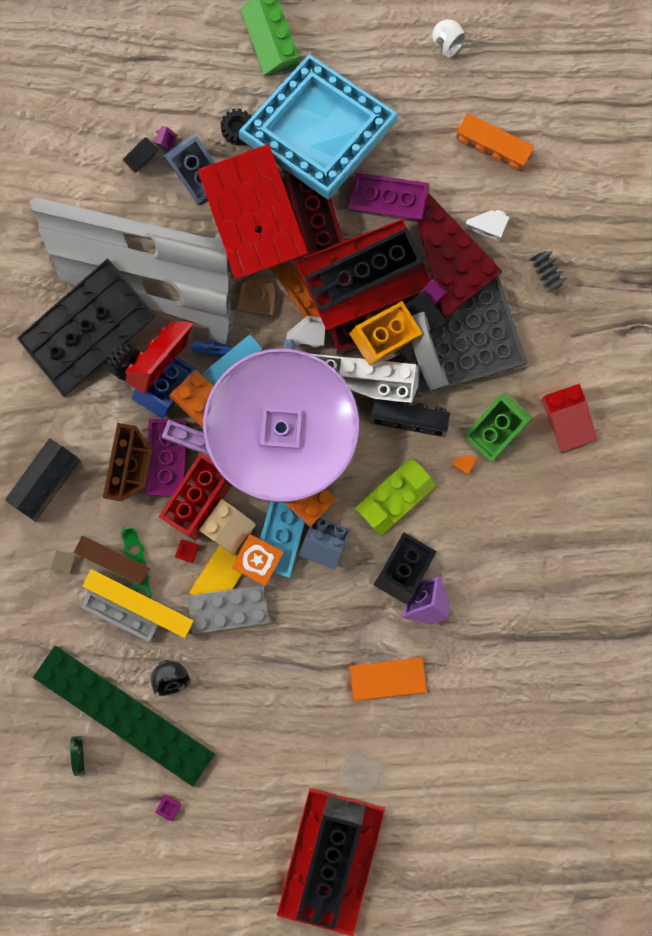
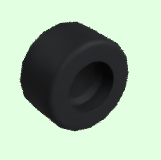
M145 137L124 157L123 162L134 173H137L158 152V148Z

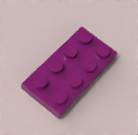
M356 173L348 209L355 212L423 221L430 185L426 182Z
M149 419L148 444L153 451L145 487V495L172 496L185 477L186 447L162 439L167 422L171 419ZM171 420L187 426L188 422L187 420Z

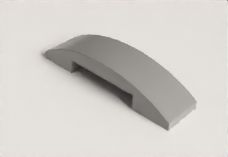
M425 312L415 314L412 317L423 334L412 340L411 343L425 381L430 390L448 385L444 368L440 365L429 332L431 329Z

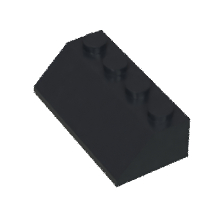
M375 399L370 424L445 438L448 431L450 412H446L447 409L441 407L429 409L425 404L414 406L409 405L407 402Z
M49 438L8 494L5 501L36 522L78 465L80 459Z

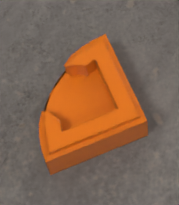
M470 455L461 456L452 463V466L468 475L478 458Z

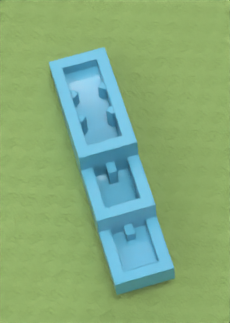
M249 335L201 375L214 386L223 373L232 365L251 354L260 352L262 348Z

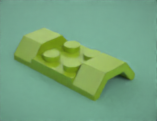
M410 458L354 509L381 537L437 485L427 472L415 460Z

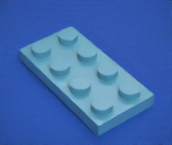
M270 501L260 539L284 552L273 574L290 578L305 522L283 502Z

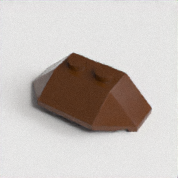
M117 423L103 499L123 502L146 487L153 449L137 426Z

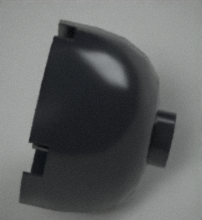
M170 660L159 662L158 666L151 673L150 678L153 692L155 695L158 692L159 696L175 694L180 691L179 687L184 685L186 688L191 682L187 669L181 663Z

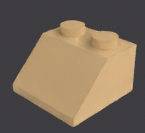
M221 499L199 531L234 556L256 524Z

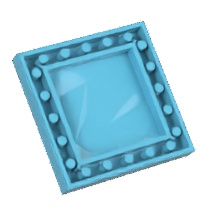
M308 54L239 130V139L254 149L269 144L277 165L329 200L398 121V113Z

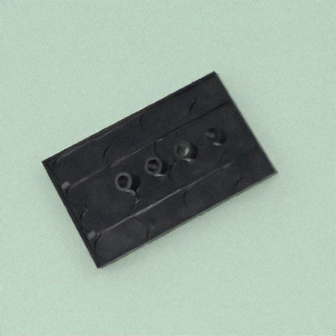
M107 258L25 330L17 340L61 395L65 397L110 358L109 354L114 353L112 351L114 348L117 350L118 345L123 347L124 343H128L155 318V315Z

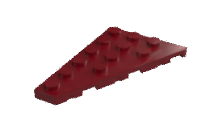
M428 192L423 221L417 222L432 277L447 291L439 301L443 317L446 319L498 277L502 270Z

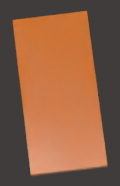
M423 657L349 666L353 701L427 692Z

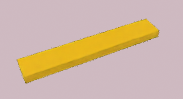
M92 569L82 587L183 638H186L194 623L190 618Z

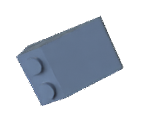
M192 134L163 156L195 202L199 204L207 196L198 169L215 162L198 137Z

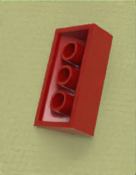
M171 322L167 327L163 326L158 333V338L156 340L153 338L147 346L148 349L138 355L137 362L129 365L125 372L127 374L125 382L142 394H145L187 345L193 324L191 322Z
M200 453L164 507L159 518L196 542L201 534L199 529L220 500L224 499L232 485L220 474L212 460Z

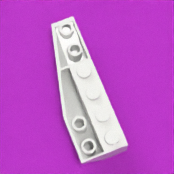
M311 354L334 368L347 383L349 389L354 392L379 400L412 403L420 376V367L416 364L378 361L369 366L365 359Z

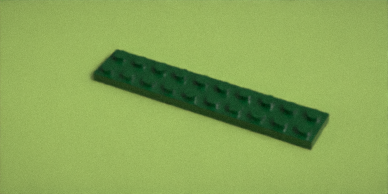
M54 645L33 676L35 680L192 787L195 786L215 756L214 752L56 645Z

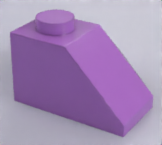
M440 576L424 581L418 587L420 591L413 598L411 597L404 606L402 616L404 619L432 625L448 618L450 603Z

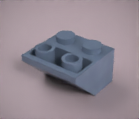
M318 518L309 528L299 556L335 570L351 530Z

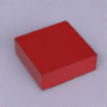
M181 539L175 558L194 563L199 545Z

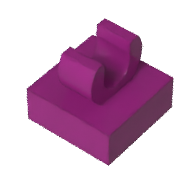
M161 126L160 130H156L158 136L156 140L153 139V142L163 150L169 151L174 146L177 134L168 127Z

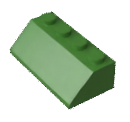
M250 0L240 9L264 76L299 65V55L279 0Z

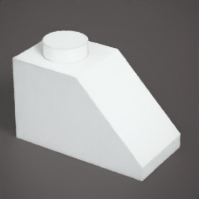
M491 210L467 220L464 229L500 242L509 217L502 211L496 210L495 212Z

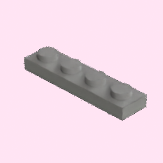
M90 590L80 607L148 642H151L159 626Z

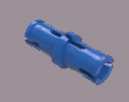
M194 340L192 352L206 353L209 356H224L231 350V345L216 344L213 341L209 343ZM203 347L221 349V351L204 349Z

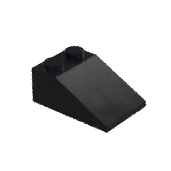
M403 532L373 585L407 604L415 593L437 551Z

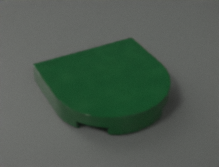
M72 736L70 739L72 771L74 776H82L85 774L83 741L81 736Z

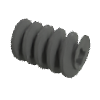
M552 251L541 252L530 259V261H535L533 263L534 268L539 267L536 273L542 274L540 280L546 281L543 286L545 288L550 287L547 293L557 290L567 280L566 277L560 278L563 271H556L560 265H553L556 257H549L553 253Z

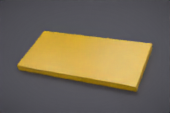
M244 543L234 556L218 546L189 593L195 595L233 589L242 574L231 567Z

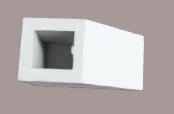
M307 316L287 332L286 339L294 340L295 346L301 344H308L312 347L324 346V324L320 317Z

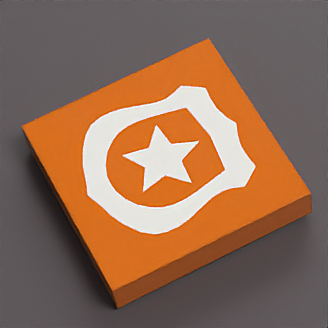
M249 534L231 568L266 586L284 552Z

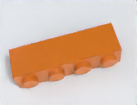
M469 113L466 114L456 134V138L460 143L475 147V150L479 153L491 155L495 161L507 163L513 170L519 169L523 171L534 149L533 145Z

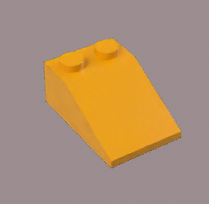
M403 301L355 326L350 336L368 365L371 366L423 333Z

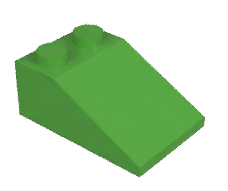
M505 392L494 401L464 437L492 462L527 427L534 417L511 395Z

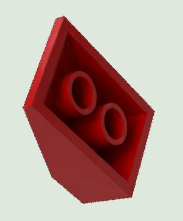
M580 383L542 397V404L561 453L597 440L587 401Z

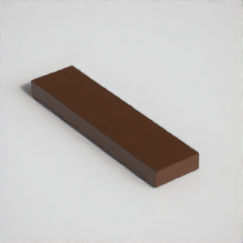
M83 535L74 550L75 554L141 586L150 570L149 567Z

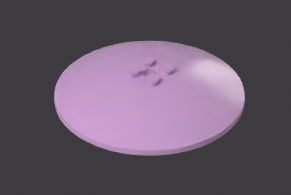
M269 349L256 352L239 360L218 379L211 390L205 406L203 431L207 451L212 462L231 485L249 496L264 501L291 502L306 499L323 491L344 472L351 461L357 445L359 416L355 399L347 383L326 362L316 356L298 350ZM278 424L286 425L287 430L284 433H278L275 429Z

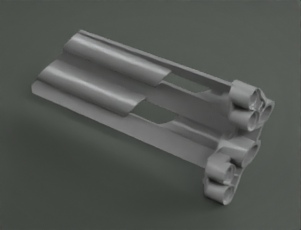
M35 197L29 201L32 211L37 218L43 242L55 264L60 280L77 285L108 258L148 308L209 326L208 341L222 345L229 344L231 329L236 320V311L230 310L228 285L231 266L219 232L215 239L41 198ZM123 233L153 240L156 247L155 253L150 254L129 249ZM140 276L168 282L178 291L179 301L148 295Z

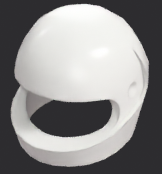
M445 19L437 23L433 29L432 36L435 45H443V55L452 57L465 40V33L460 24L454 20Z

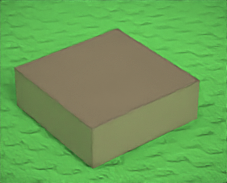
M56 550L51 569L71 574L76 556Z

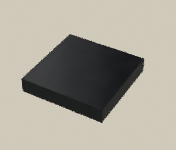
M425 291L405 305L411 316L425 312L431 329L429 330L430 334L447 322Z

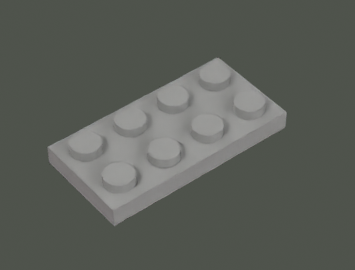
M264 585L187 596L190 619L194 621L191 627L192 634L269 623Z

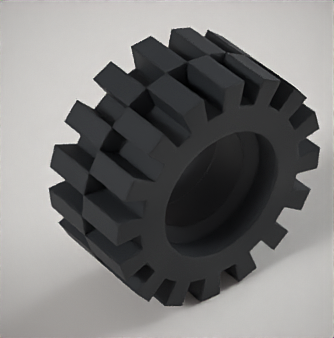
M239 108L238 111L232 109L231 113L229 111L226 112V116L222 117L221 132L227 142L230 141L232 145L237 143V146L240 143L246 144L239 139V133H234L230 127L235 121H241L245 125L252 117L251 114L248 115L246 110L242 112V109Z
M126 343L123 344V347L118 345L117 350L114 348L112 350L114 353L109 354L111 359H107L109 371L123 381L126 380L127 374L125 372L130 364L137 362L136 359L141 353L131 344L127 345ZM130 357L129 362L122 367L124 360Z

